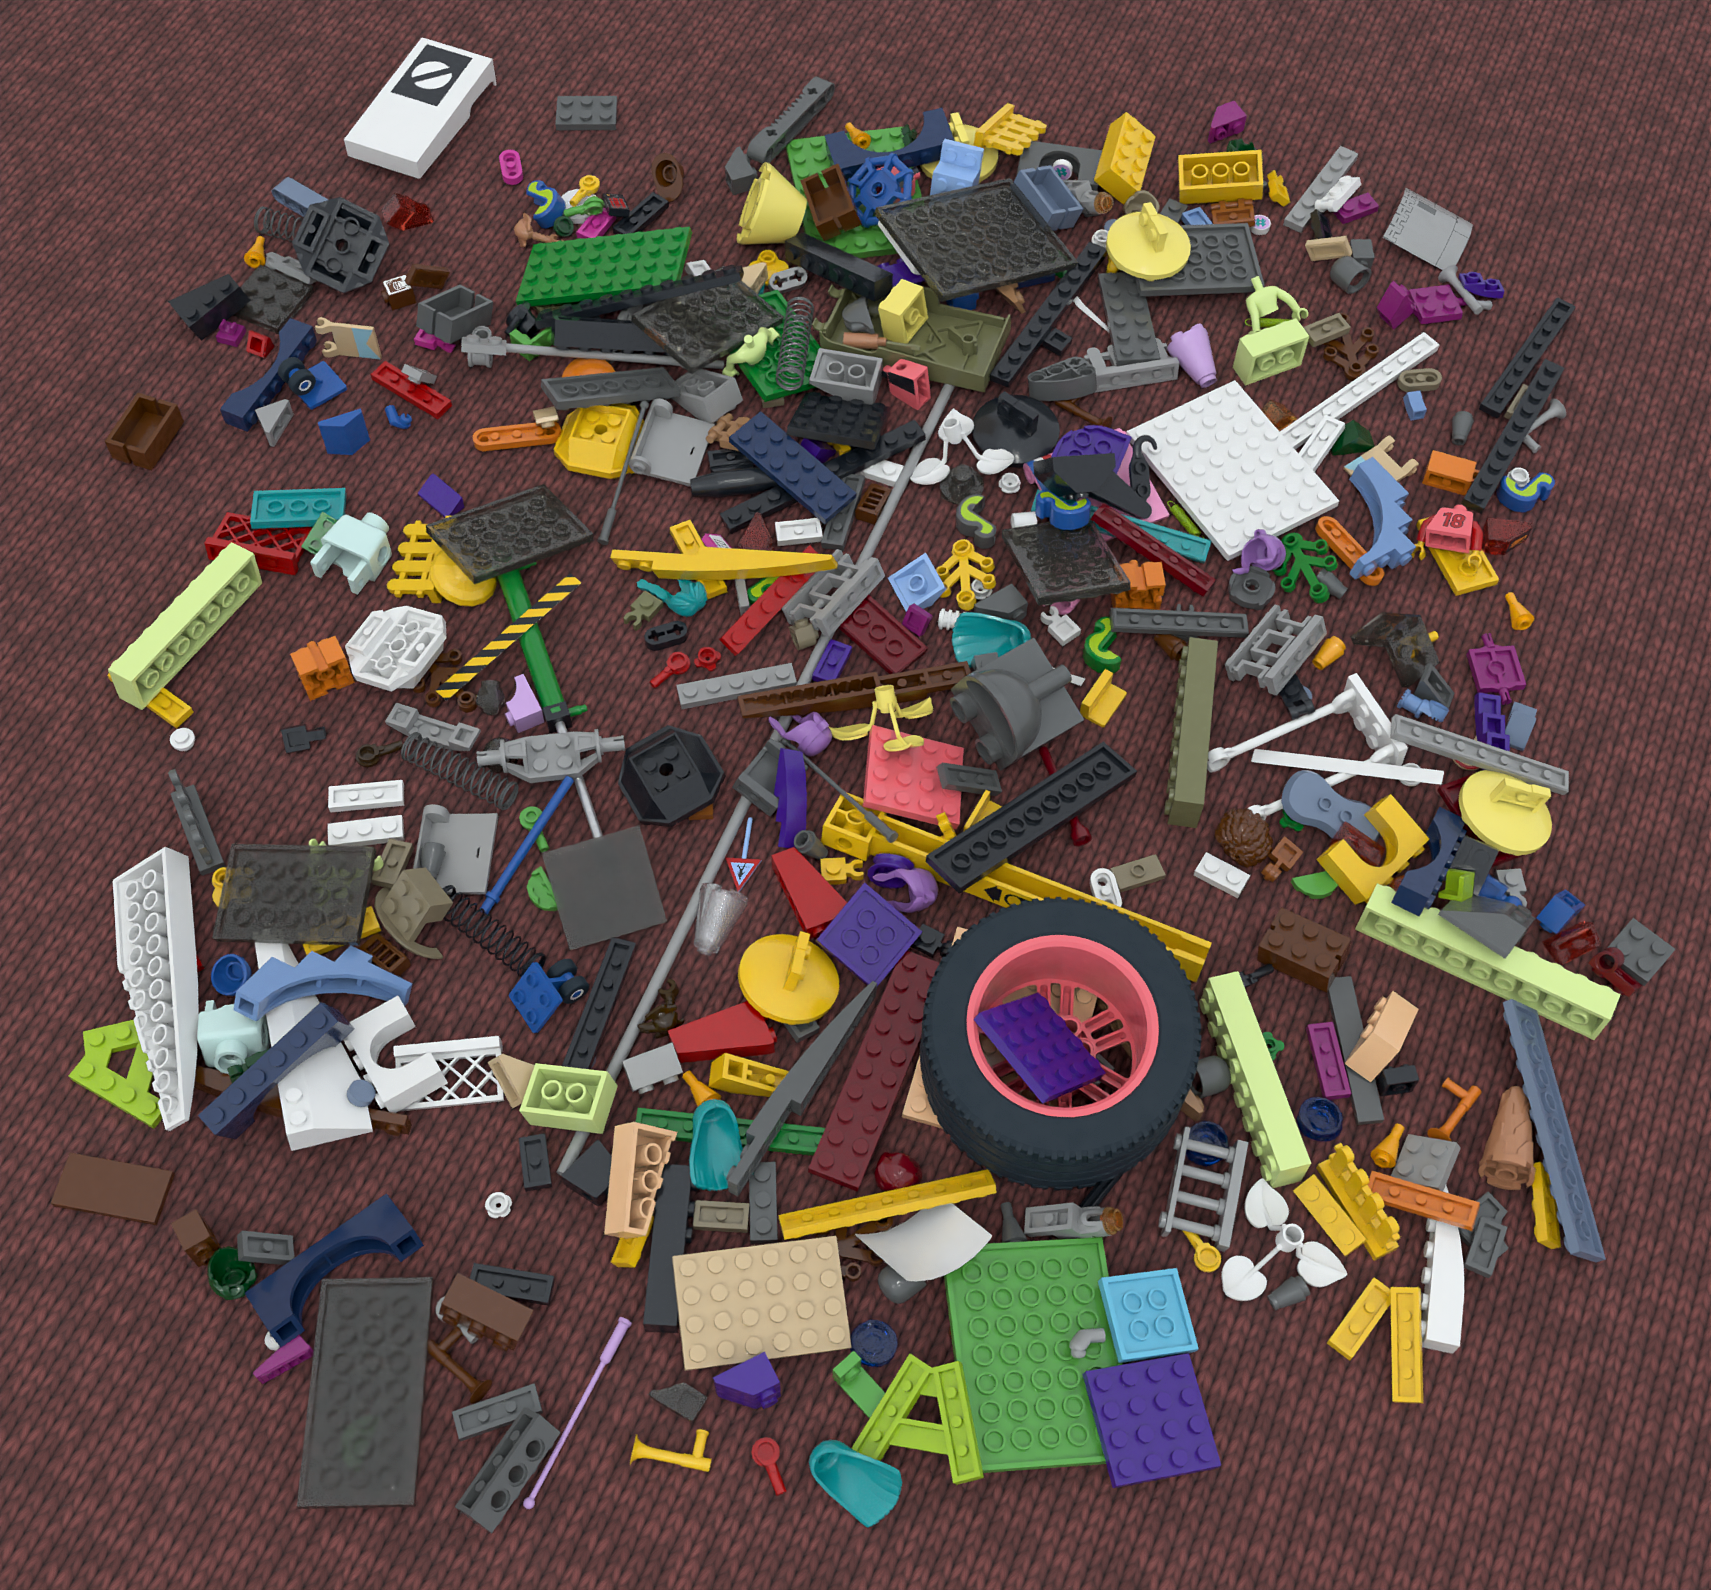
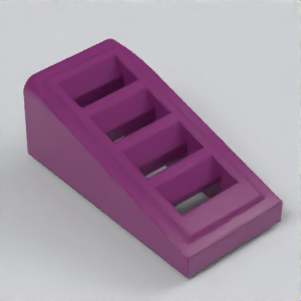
M298 1335L282 1348L276 1350L254 1371L253 1375L264 1384L311 1358L316 1353Z

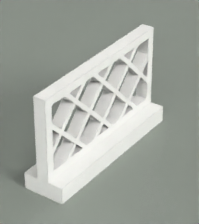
M499 1036L394 1046L396 1068L402 1067V1065L408 1064L430 1051L435 1061H440L446 1066L442 1071L444 1076L451 1070L460 1078L450 1090L445 1085L442 1086L447 1093L440 1101H433L426 1095L400 1111L504 1101V1092L498 1081L493 1077V1071L491 1070L488 1073L478 1065L486 1056L497 1057L502 1054V1041ZM459 1059H467L472 1063L463 1075L453 1068ZM445 1060H452L449 1064L445 1062ZM476 1067L486 1075L477 1087L466 1079ZM491 1079L497 1084L498 1095L486 1096L480 1089ZM464 1081L473 1091L467 1098L460 1099L454 1094V1091ZM477 1093H478L479 1095H481V1097H474V1096H475ZM450 1096H452V1097L455 1098V1099L447 1100ZM425 1098L429 1102H422V1100Z

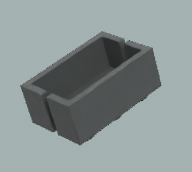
M457 285L418 303L416 327L428 334H435L443 342L451 344L462 337L472 334L473 330L479 326L486 327L490 325L494 301L480 294L475 296L474 291L462 285Z

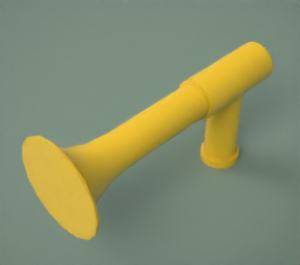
M702 1429L696 1430L697 1435L692 1455L647 1446L638 1439L636 1434L630 1465L636 1459L647 1458L709 1472L711 1459L703 1457L709 1432Z

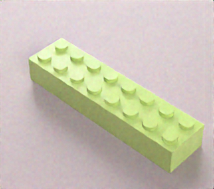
M231 542L189 584L186 590L177 596L165 611L160 613L152 625L146 628L142 635L133 644L129 645L127 650L111 664L108 671L120 699L143 710L160 692L162 687H165L262 584L254 553Z
M1237 971L1211 977L1208 979L1202 998L1199 1000L1202 1013L1208 1017V1030L1211 1037L1216 1039L1217 1055L1227 1063L1230 1069V1084L1233 1085L1235 1091L1234 1101L1236 1106L1241 1108L1243 1112V1125L1246 1132L1251 1134L1253 1153L1256 1157L1259 1156L1261 1161L1260 1170L1262 1177L1265 1181H1268L1269 1186L1272 1188L1300 1182L1311 1165V1161L1240 974Z

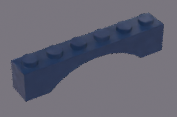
M292 318L288 320L279 332V352L269 371L254 384L232 393L220 408L226 424L247 432L256 424L258 417L255 410L270 405L272 399L281 391L285 383L278 375L280 364L290 357H296L303 362L307 353L315 346L317 339L313 326Z
M1441 807L1438 808L1426 832L1429 838L1427 844L1432 855V862L1422 868L1406 872L1391 902L1392 904L1417 916L1421 915L1424 908L1430 909L1467 830L1463 829L1465 823L1460 816Z

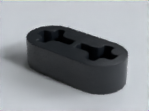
M673 621L652 627L645 632V645L652 651L680 645L688 638L687 626L681 621ZM678 630L679 633H681V634H680V635H676V633H674V631ZM652 637H656L658 641L654 642Z

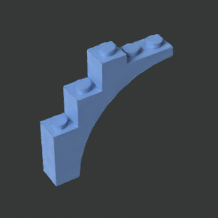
M1372 457L1358 464L1349 479L1360 491L1367 503L1374 527L1371 549L1356 561L1349 573L1355 580L1363 575H1370L1377 567L1383 568L1388 565L1393 569L1399 565H1406L1412 559L1411 554L1416 548L1405 536L1409 531L1408 526L1412 522V519L1402 510L1405 505L1404 501L1409 493Z
M350 945L335 961L311 951L295 968L271 957L236 991L233 1010L254 1021H258L270 1010L286 1002L304 996L323 993L366 995L385 1001L399 996L405 1006L409 1001L412 983L371 964L372 955Z

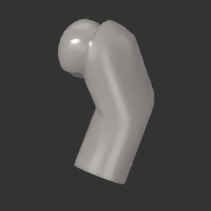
M1104 1328L1079 1330L1070 1341L1071 1355L1074 1358H1083L1086 1355L1085 1349L1088 1348L1090 1343L1105 1342Z

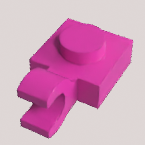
M422 329L418 331L414 338L415 345L432 350L439 346L446 352H452L455 348V344L445 343L436 337L435 334H428Z

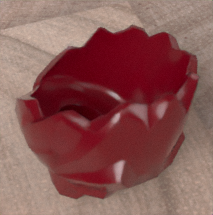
M884 1152L880 1156L874 1171L877 1187L882 1191L918 1185L922 1179L920 1165L910 1155L905 1153Z

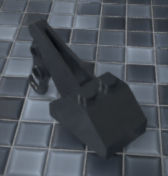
M1149 435L1139 436L1135 440L1129 464L1130 486L1113 471L1116 467L1115 453L1051 457L1033 462L1034 476L1056 496H1065V501L1090 497L1136 519H1145L1150 517L1152 508L1146 502L1150 496L1151 488L1149 466L1142 453V444L1149 442L1153 449L1156 450L1157 443Z

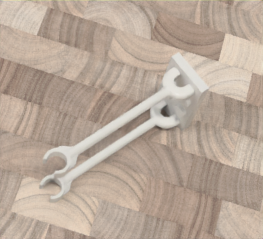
M1355 673L1348 677L1344 692L1339 694L1332 703L1316 709L1314 713L1305 714L1298 719L1287 722L1232 748L1224 749L1219 747L1209 751L1207 769L1210 773L1218 771L1226 766L1231 758L1331 713L1342 714L1349 712L1354 719L1356 728L1365 735L1368 746L1375 750L1370 759L1363 762L1402 766L1408 747L1405 743L1390 738L1391 722L1358 674ZM1339 772L1325 780L1332 787L1357 774ZM1282 799L1269 805H1253L1248 809L1252 810L1254 814L1259 813L1261 818L1265 820L1268 815L1283 809Z

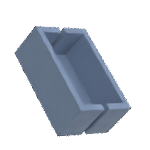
M1051 165L1037 167L1036 170L1034 168L1020 170L1010 188L1042 233L1054 231L1057 228L1066 229L1074 227L1084 209Z

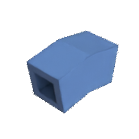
M1420 390L1408 392L1403 397L1410 420L1423 419L1427 409Z

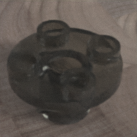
M959 464L951 468L947 477L940 481V495L942 499L959 505L967 496L982 495L984 481L981 475L970 466Z

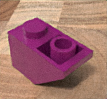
M1235 101L1217 107L1210 127L1209 143L1244 131L1247 115Z
M1394 281L1390 283L1377 306L1379 317L1393 330L1413 313L1412 301L1408 297L1409 291L1402 284L1399 286Z

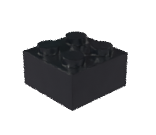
M1404 1064L1396 1068L1392 1066L1384 1068L1376 1080L1380 1097L1412 1092L1419 1081L1415 1065L1409 1066V1064Z

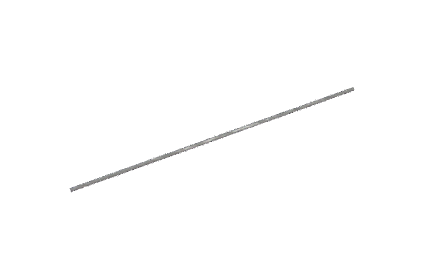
M944 384L922 428L926 434V440L914 445L855 565L859 566L865 559H870L873 556L955 388L954 385ZM821 633L796 686L811 682L812 674L834 633L830 637ZM781 716L778 721L785 732L793 719L791 716ZM774 729L770 738L781 743L782 737ZM741 796L606 1070L614 1081H616L623 1067L622 1061L627 1059L640 1032L637 1025L645 1022V1016L650 1012L659 993L658 990L662 987L752 803L744 796ZM576 1131L556 1171L557 1174L561 1176L578 1159L590 1132Z

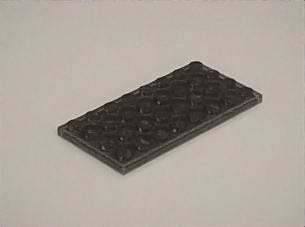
M433 1277L322 1279L297 1507L299 1509L416 1507L428 1363V1341L430 1338L434 1290Z

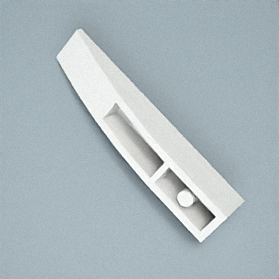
M1445 1186L1443 1192L1449 1193L1447 1186ZM1427 1218L1426 1231L1430 1232L1429 1241H1426L1424 1246V1257L1427 1258V1267L1423 1268L1421 1283L1425 1284V1291L1421 1294V1310H1423L1421 1320L1422 1347L1453 1354L1460 1347L1464 1302V1264L1461 1240L1457 1226Z

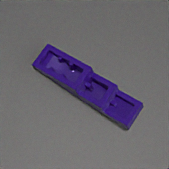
M1477 693L1474 695L1477 741L1510 752V735L1505 734V715H1501V696Z
M780 748L774 795L779 797L776 822H781L778 847L792 848L795 847V836L800 831L806 830V773L803 752Z

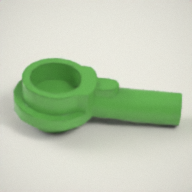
M596 196L589 197L583 205L565 209L564 215L565 217L578 214L598 215L603 212L604 201Z
M533 806L523 809L519 817L521 825L530 832L542 811ZM541 832L536 839V843L540 852H545L549 850V846L543 832Z

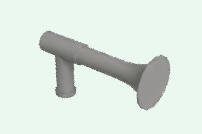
M1450 265L1441 271L1438 276L1439 282H1449L1474 314L1477 315L1483 309L1490 310L1492 308L1491 301L1476 300L1471 293L1464 289L1456 276L1458 271L1456 265Z
M1551 399L1549 409L1536 418L1528 434L1553 417L1564 419L1566 417L1564 405L1557 399ZM1527 434L1523 442L1533 453H1536L1541 446Z

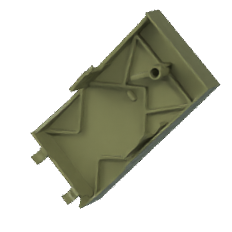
M833 285L830 286L828 293L830 296L838 298L828 322L821 323L815 318L812 323V327L819 331L822 349L883 358V368L886 365L892 367L899 359H905L928 367V376L931 381L985 392L989 383L990 373L995 368L1011 331V314L1004 318L940 304L939 295L944 296L945 292L923 287L928 319L908 344L893 342L887 339L886 346H879L877 350L859 349L843 344L844 332L852 331L845 327L842 312L847 305L858 300L861 295L846 288L838 290ZM887 296L875 302L868 299L869 314L874 332L879 334V337H884L878 307Z

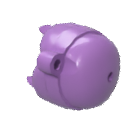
M1264 529L1255 530V538L1249 540L1243 547L1242 568L1233 569L1232 571L1238 575L1248 573L1250 564L1265 571L1277 569L1282 565L1286 556L1282 541L1276 536L1266 534Z
M811 712L805 717H800L799 715L791 716L800 725L788 732H785L777 720L772 717L768 719L773 729L777 730L782 738L797 742L799 745L797 749L808 757L822 752L832 740L829 724L817 712Z
M896 869L889 873H878L873 876V879L878 881H886L894 877H899L906 881L911 902L887 901L900 912H919L928 908L937 899V881L932 873L925 869Z

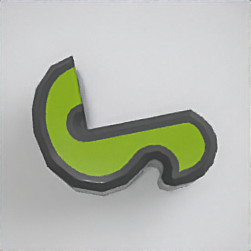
M975 494L964 498L956 508V528L961 534L974 537L973 543L975 546L988 549L995 544L996 526L979 515L985 507L986 496Z

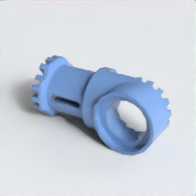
M1409 689L1405 691L1401 697L1403 699H1400L1397 705L1398 708L1403 707L1413 713L1417 719L1423 712L1428 717H1432V719L1435 717L1436 721L1439 719L1438 722H1443L1449 712V709L1443 704L1434 700H1422L1411 694Z

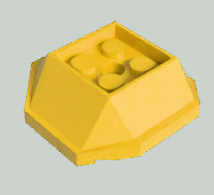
M623 403L577 408L566 416L561 429V435L554 447V455L568 471L608 479L620 477L640 414L636 406ZM642 419V422H641V426H640V429H639V432H638V436H637L636 442H637V440H638L639 434H640L641 429H642L643 424H644V420H643V419ZM628 465L626 474L635 473Z

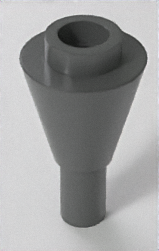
M1002 1203L1001 1210L1004 1220L1001 1243L1028 1241L1014 1217L1011 1203Z

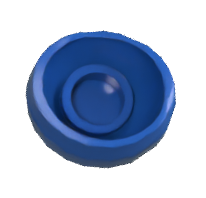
M224 955L213 966L211 972L213 987L222 995L235 996L236 991L251 977V968L246 960L239 955Z

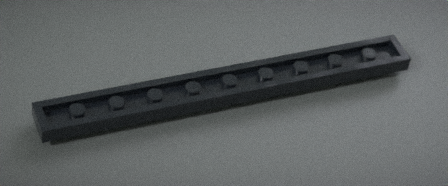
M1091 242L1086 245L992 370L990 381L1007 388L1010 387L1107 256V249Z
M728 265L719 271L707 270L698 276L690 274L682 277L681 280L673 281L669 279L656 286L648 284L635 291L627 289L614 296L606 294L598 300L586 299L573 306L565 304L556 310L544 309L539 312L535 324L537 330L552 326V316L589 318L742 281L744 271L742 265Z
M1544 359L1461 503L1462 505L1482 514L1565 369L1564 367Z
M914 419L881 435L874 450L856 447L823 463V465L838 478L843 479L926 440V434ZM778 485L720 513V518L730 534H733L760 521L761 516L764 519L798 501Z

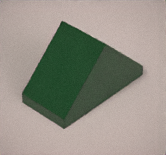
M1352 420L1345 425V429L1330 451L1332 456L1363 453L1371 450L1375 445L1370 431L1355 420Z

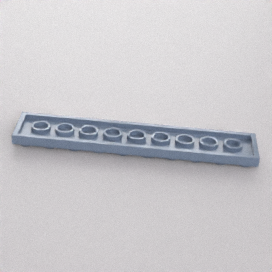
M1513 999L1503 1002L1505 1010L1503 1016L1505 1022L1509 1025L1511 1032L1510 1042L1517 1054L1518 1060H1516V1065L1523 1077V1091L1529 1099L1531 1107L1529 1113L1536 1125L1537 1143L1543 1151V1166L1549 1174L1551 1181L1550 1192L1556 1200L1558 1207L1557 1218L1563 1226L1565 1233V1247L1571 1255L1593 1262L1606 1260L1538 1012Z

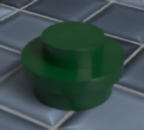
M560 216L554 221L553 229L558 236L568 237L573 233L574 225L570 218Z

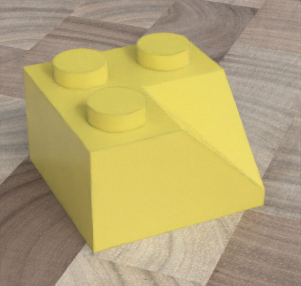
M901 279L892 288L891 293L886 299L880 303L878 311L884 338L893 342L908 344L928 319L924 288L922 286Z

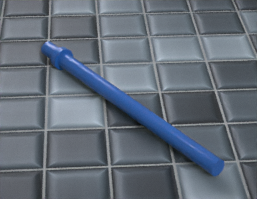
M566 776L491 892L488 891L486 893V899L480 909L483 908L485 910L484 914L487 915L494 904H498L500 901L499 896L573 784L574 780L571 777Z

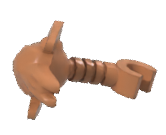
M523 213V218L514 227L515 235L518 237L520 246L523 248L526 247V240L531 238L542 243L564 241L557 240L558 235L556 234L545 236L544 234L533 232L530 224L531 218L526 213Z

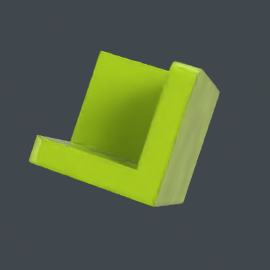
M1448 869L1445 890L1438 892V898L1460 902L1473 896L1475 872Z

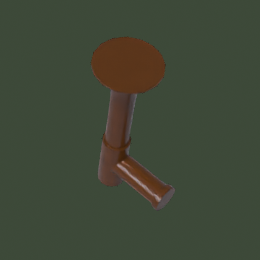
M1081 397L1055 401V405L1092 425L1110 428L1112 425L1111 416L1106 419H1100L1075 405Z
M454 1327L439 1344L430 1339L424 1345V1350L465 1384L471 1393L470 1403L475 1404L488 1393L492 1380H477L446 1352L463 1336L462 1330L459 1327Z

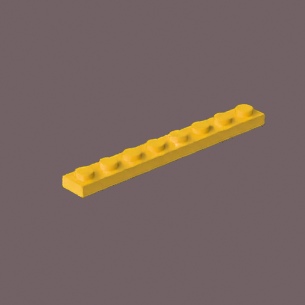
M982 1170L778 1215L784 1240L800 1238L804 1235L827 1232L828 1230L845 1226L850 1227L858 1223L877 1221L890 1216L904 1215L908 1212L931 1209L935 1206L958 1203L976 1197H985L996 1193V1184L990 1171Z

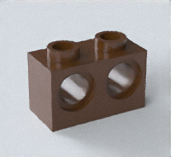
M197 1209L171 1223L187 1255L198 1267L202 1265L207 1266L211 1256L221 1247L211 1227Z

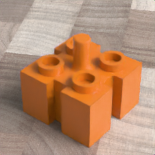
M1131 560L1129 563L1115 565L1114 581H1112L1110 590L1113 608L1160 610L1161 596H1163L1166 586L1162 562H1145L1141 567H1138L1137 560Z
M336 636L323 639L317 644L311 641L307 644L306 648H300L290 654L310 701L328 694L327 690L336 687L338 690L355 683Z

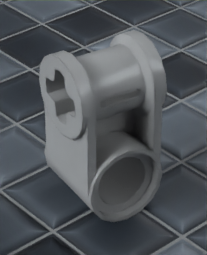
M479 326L472 332V335H478L480 338L489 339V337H492L491 330L485 326ZM468 353L469 367L474 365H484L487 368L492 367L493 354Z

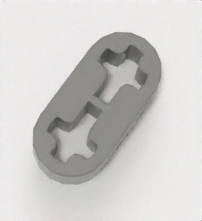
M793 267L774 273L769 279L768 288L770 291L779 290L781 294L799 289L806 283L807 272L801 267ZM795 274L798 277L802 276L800 282L797 279H793ZM775 280L783 282L780 288L778 285H774Z

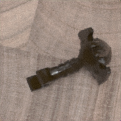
M673 979L667 980L670 989L663 990L659 988L658 991L665 1000V1004L659 1005L645 1016L646 1021L650 1019L652 1021L637 1025L641 1033H656L655 1038L658 1039L667 1036L668 1030L679 1027L685 1022L684 1018L678 1020L675 997L679 993V988Z

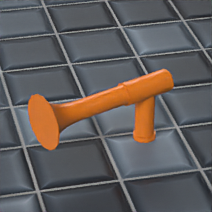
M1448 1077L1441 1087L1446 1088L1461 1098V1101L1440 1128H1430L1427 1134L1429 1138L1452 1141L1450 1139L1451 1132L1480 1096L1481 1090L1477 1086H1471L1466 1091Z

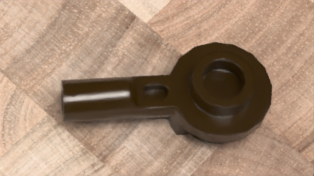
M399 740L384 746H376L375 744L362 745L356 752V761L362 767H373L379 762L380 757L401 750L403 743Z

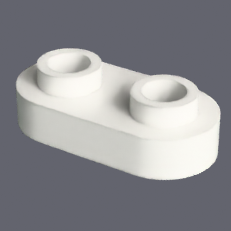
M1105 868L1095 870L1090 878V888L1093 897L1121 907L1122 899L1114 874ZM1098 882H1104L1106 885L1100 886Z

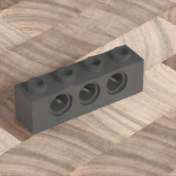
M524 1407L455 1508L475 1524L492 1533L496 1526L501 1523L503 1516L514 1500L518 1498L522 1488L531 1475L535 1473L538 1465L548 1450L552 1448L561 1432L540 1414Z

